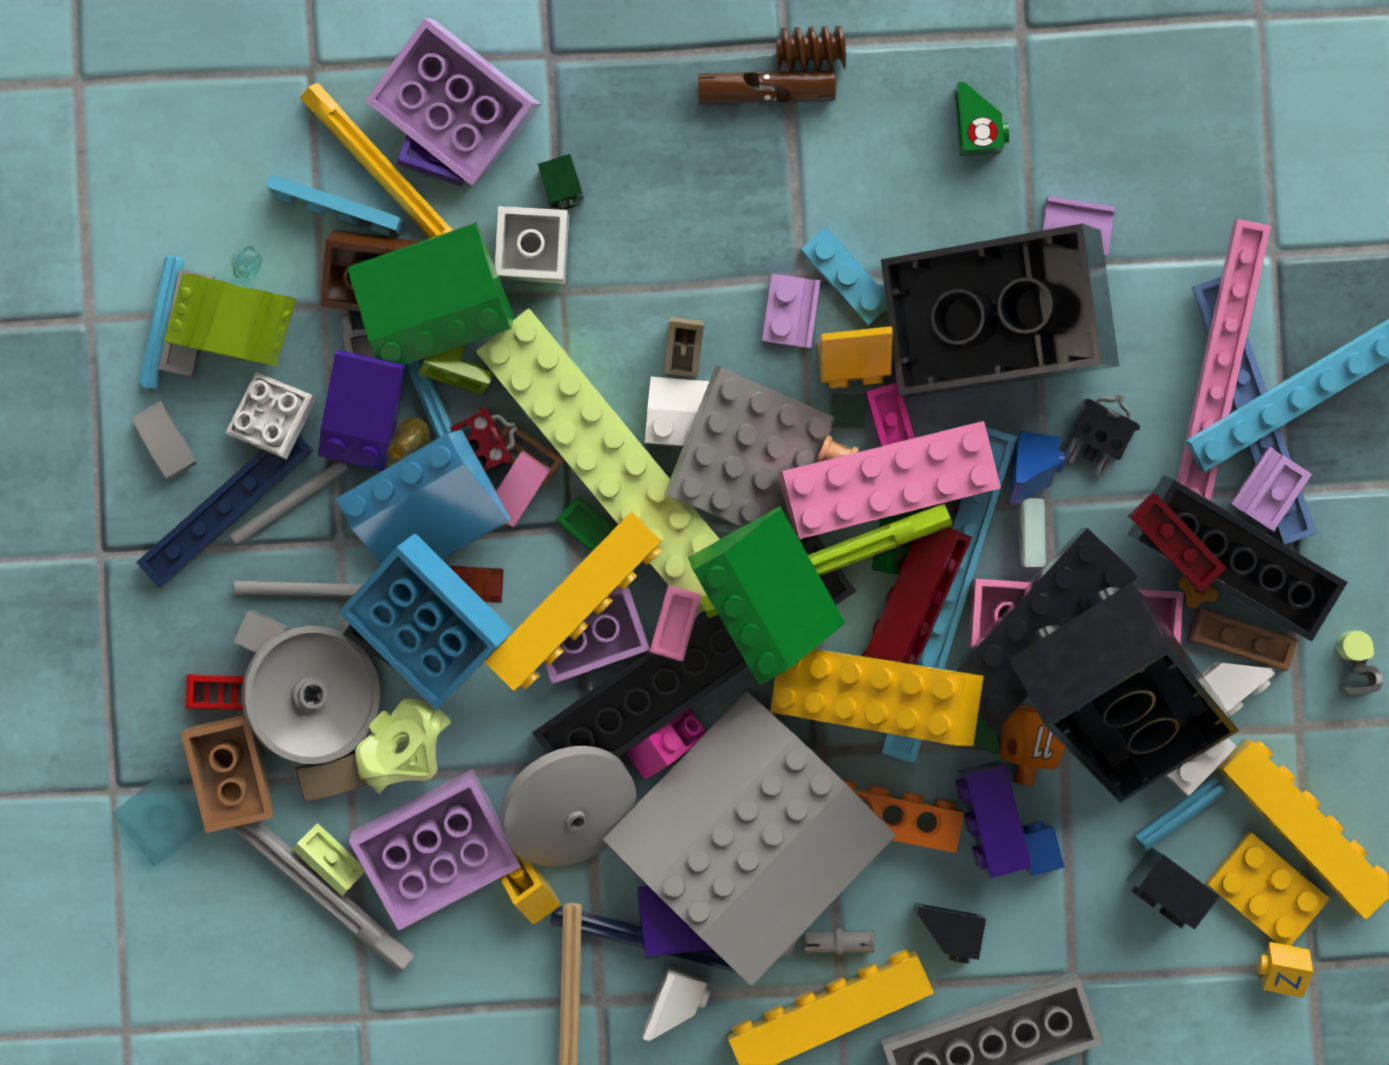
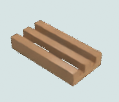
M504 426L500 433L505 443L509 445L510 440L507 435L511 428ZM516 426L517 431L514 432L555 461L550 466L517 442L514 444L513 449L519 453L522 451L526 452L551 469L542 484L544 487H547L565 459ZM513 457V462L511 463L512 465L516 461V458Z

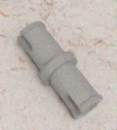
M836 928V932L805 931L806 953L837 952V956H844V952L874 953V930L843 931V928Z

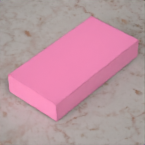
M524 451L519 454L496 491L511 519L507 523L512 527L516 526L551 471L550 468Z
M668 585L650 648L651 653L679 661L684 660L702 594Z

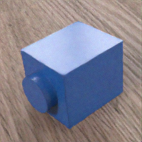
M1043 820L1023 825V834L1032 868L1026 869L1027 873L1034 876L1064 868L1055 828L1050 824L1044 825Z

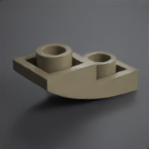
M355 751L327 763L305 764L295 768L305 801L337 795L368 785L365 778L361 779L359 776Z

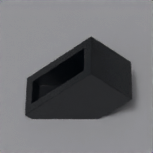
M915 903L914 910L943 952L949 954V960L969 964L970 958L979 960L986 918L983 915Z

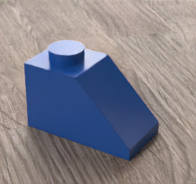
M1019 430L1012 453L1009 504L1017 505L1052 484L1055 472L1062 471L1065 453L1059 451L1060 437Z

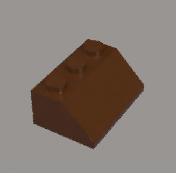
M333 230L325 240L321 306L360 311L347 268L421 241Z

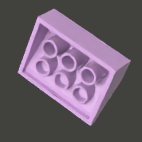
M429 18L423 19L365 100L366 103L471 186H474L522 131L541 105L539 101L439 22Z
M473 768L351 831L349 840L351 847L398 931L521 867L515 852L510 847L502 831L501 822Z

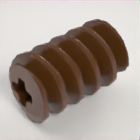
M812 26L808 27L805 36L802 35L800 27H795L791 37H789L786 27H781L779 35L776 37L777 71H780L783 61H786L789 71H793L796 61L800 62L803 70H807L810 60H813L816 70H820L823 60H827L831 70L834 69L838 59L841 60L843 68L846 69V39L841 26H835L832 36L827 26H822L819 36L816 35Z

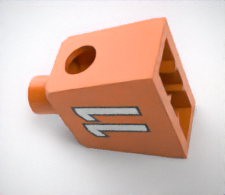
M1019 705L1002 724L1000 743L1001 758L1017 764L1014 782L1025 786H1034L1038 768L1055 770L1059 766L1065 746L1044 725L1035 707Z

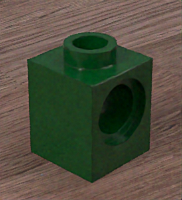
M571 154L539 163L538 167L551 207L558 206L559 210H566L579 205L578 200L583 199L584 196Z

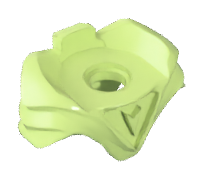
M411 698L402 700L392 714L382 711L369 725L373 733L360 742L355 750L360 778H365L367 784L372 786L378 794H381L388 785L393 783L430 780L438 770L436 761L437 737L450 725V719L441 709L438 708L436 710L429 702Z

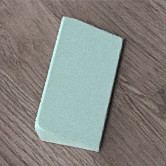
M1028 498L1018 504L1019 566L1044 567L1046 564L1045 504L1043 499Z

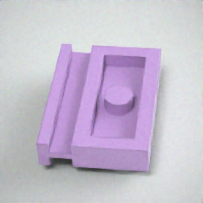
M1048 196L1046 198L1041 231L1081 223L1101 230L1104 256L1107 257L1116 207Z
M771 274L762 342L811 349L820 280Z
M1267 447L1230 502V505L1269 531L1274 532L1312 474L1284 455L1276 452L1272 447Z

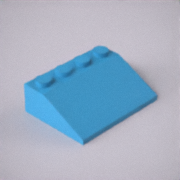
M462 430L446 433L336 498L352 530L380 564L384 562L398 545L415 533L441 559H444L511 521Z
M416 533L392 551L338 612L436 710L514 632Z

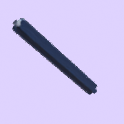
M562 906L552 911L550 918L552 925L563 926ZM582 912V933L643 948L641 927ZM714 950L671 955L736 972Z

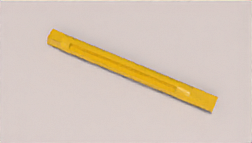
M319 83L313 84L305 90L300 97L301 100L330 129L429 238L453 230L347 116Z

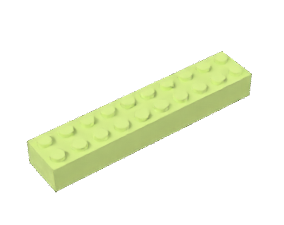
M528 308L513 320L511 329L496 334L480 347L476 353L619 525L632 511L662 541L658 545L662 550L661 553L650 564L663 580L670 586L702 594V596L707 595L694 574L688 557L720 539L693 506L664 495L670 478ZM701 599L696 616L705 610Z

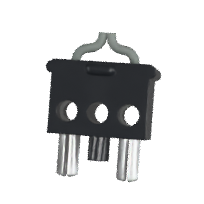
M1116 394L1114 397L1101 396L1096 402L1091 399L1082 400L1083 407L1068 434L1073 438L1065 452L1064 459L1066 461L1068 460V462L1073 463L1083 443L1088 446L1082 456L1083 458L1093 462L1098 451L1103 452L1093 473L1096 476L1099 474L1100 478L1105 477L1113 459H1121L1134 432L1140 429L1139 423L1131 420V410L1124 404V397ZM1119 399V406L1126 412V417L1100 403L1103 401L1112 403ZM1083 423H1087L1089 426V430L1085 434H1082L1080 431V426ZM1098 431H1102L1104 438L1098 442L1095 439V435ZM1116 438L1119 441V446L1116 449H1112L1110 443Z

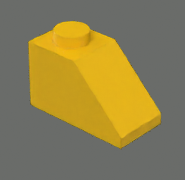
M516 854L521 867L501 877L500 880L515 907L534 925L561 906V903L536 864H532Z

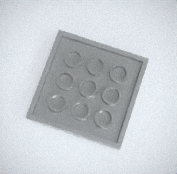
M715 366L664 495L741 527L780 506L791 525L778 472L815 463L827 434L829 435L836 417L725 368Z

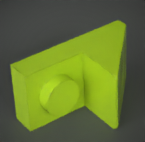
M462 345L424 358L417 374L482 395L490 384L493 372L485 370L482 365L475 362H461L465 346Z

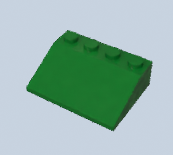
M477 222L347 268L366 334L377 359L406 365L509 330L512 327L514 314Z
M780 506L688 557L694 574L759 686L793 667L845 624L842 615Z

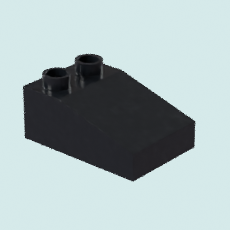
M1081 223L881 259L889 326H892L893 333L892 348L899 396H918L1119 367L1101 230Z
M1133 582L1122 589L1111 587L1096 593L1086 604L1085 612L1061 627L1051 625L1037 630L1027 639L1025 649L1009 659L1044 725L1120 803L1239 731L1218 695Z

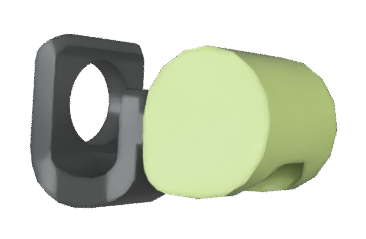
M1348 631L1340 635L1336 648L1342 658L1352 662L1353 666L1350 667V673L1364 675L1368 679V684L1364 686L1340 687L1341 693L1345 695L1374 693L1380 690L1384 682L1382 674L1375 666L1367 665L1366 663L1374 655L1372 639L1362 631Z

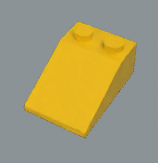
M892 326L821 334L817 342L821 384L829 383V389L849 387V381L863 380V386L883 384V378L891 375Z

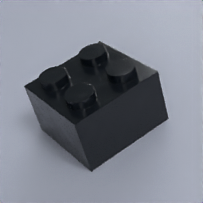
M1152 847L1127 878L1129 882L1135 885L1131 892L1153 908L1159 903L1162 907L1158 912L1181 929L1187 924L1195 930L1220 897L1163 853Z

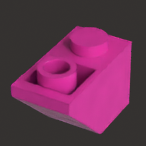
M689 707L625 753L644 780L670 765L693 747L705 735L706 730Z

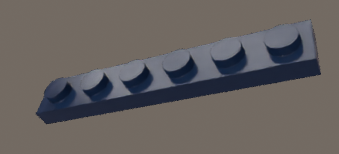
M300 435L287 460L261 450L136 563L159 588H162L311 455L314 450Z

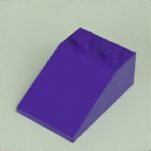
M341 350L336 351L320 429L319 457L381 471L386 469L395 447L405 365Z

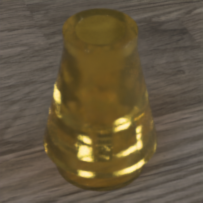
M419 418L403 420L399 424L393 442L388 448L390 457L399 462L426 446L430 435L428 425Z

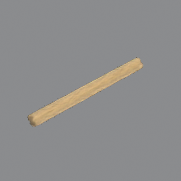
M572 902L565 903L563 907L559 1065H578L582 905Z

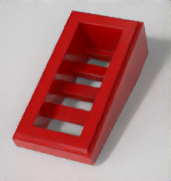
M186 674L184 708L243 711V704L238 703L239 683H243L245 676ZM197 682H203L202 702H196ZM211 682H217L216 703L210 702ZM225 683H231L230 703H224Z

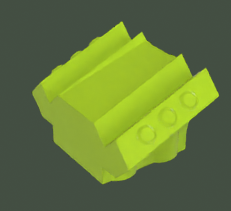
M183 273L164 342L237 360L277 367L296 299L264 290L233 285L221 280Z

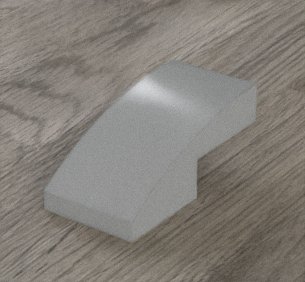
M161 400L132 417L146 447L168 481L198 464L185 437L178 431L166 405Z

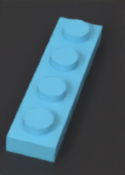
M270 174L266 187L274 193L273 198L278 201L292 205L294 200L307 204L306 210L325 216L326 210L339 214L337 220L352 226H357L359 221L371 225L370 231L385 237H390L391 232L400 235L404 221L398 216Z

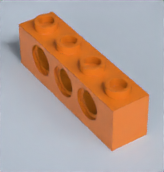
M843 780L861 799L867 802L868 807L896 834L892 839L893 841L957 853L964 812L956 808L957 802L937 799L936 804L923 802L924 796L903 792L901 798L889 795L890 789L870 785L869 791L856 789V782ZM891 805L898 806L901 809V817L895 823H887L883 819L884 810ZM924 812L932 813L935 818L933 826L927 830H921L917 827V818Z

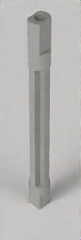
M257 821L231 827L397 972L401 973L413 959L415 954L345 894L341 896L291 847L262 822Z

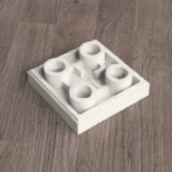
M255 372L226 433L231 437L287 460L317 398L302 390Z

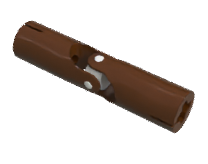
M835 70L699 73V105L835 101ZM760 86V89H755L753 87Z

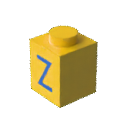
M1269 942L1265 954L1259 955L1256 966L1257 975H1261L1263 990L1304 998L1313 974L1310 949Z

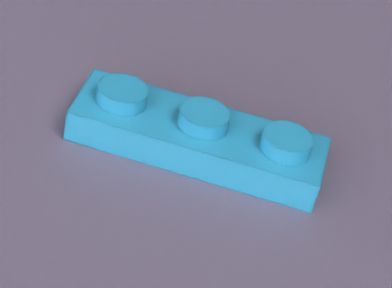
M827 226L800 249L867 326L887 310L885 292Z

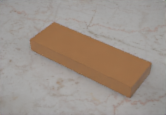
M1203 608L1197 609L1188 638L1189 641L1287 672L1298 641L1296 638Z

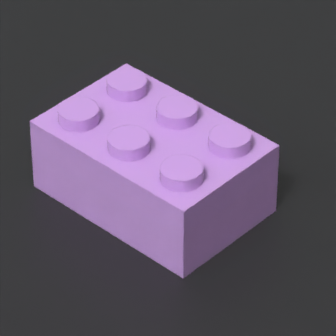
M629 585L624 590L618 587L609 595L613 602L599 616L593 611L584 622L589 626L575 640L569 636L560 645L564 652L551 665L544 661L552 684L650 650V645Z

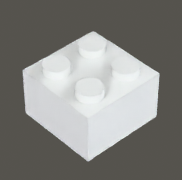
M498 206L495 269L499 279L565 284L569 230L568 211Z

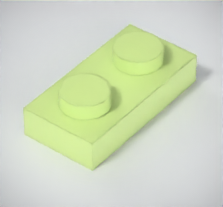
M318 823L292 849L341 896L365 873L361 863Z

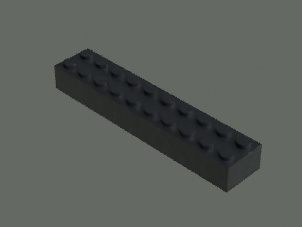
M814 535L802 544L807 555L826 548L817 535ZM841 569L820 576L835 605L856 592ZM705 611L695 618L683 661L654 654L649 650L532 733L547 754L566 747L592 746L606 750L618 758L746 669L748 665L719 615L708 618Z

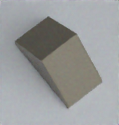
M670 317L664 374L698 378L704 321Z

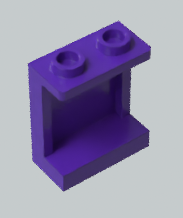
M649 886L638 887L637 897L645 960L657 959L659 956L713 950Z

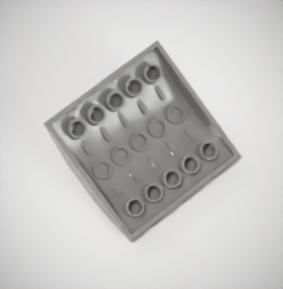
M746 691L603 840L752 987L887 846L896 834L810 748Z

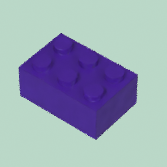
M994 761L958 770L960 779L955 780L959 799L963 800V803H967L969 812L964 813V821L968 833H971L972 837L975 836L977 845L972 846L976 866H979L980 870H984L991 878L1032 868L1007 766L1000 761Z

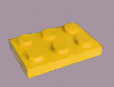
M1250 831L1246 833L1205 882L1275 943L1289 946L1295 942L1330 900L1326 894Z

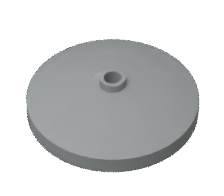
M323 626L292 628L279 633L267 641L251 660L245 673L242 687L243 711L254 736L273 754L296 763H327L351 752L370 732L369 725L377 717L380 704L378 674L367 652L361 646L343 636V632ZM305 688L310 689L312 694L308 701L304 700L306 695L304 692Z
M573 746L550 752L528 765L509 786L500 810L502 831L513 851L522 859L532 864L545 867H563L583 862L609 847L603 839L635 807V785L624 764L619 758L606 750L592 746Z

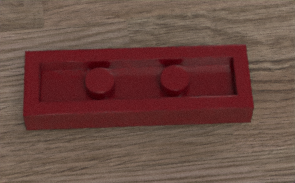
M1152 492L1127 516L1199 592H1202L1226 569L1219 559L1156 493Z

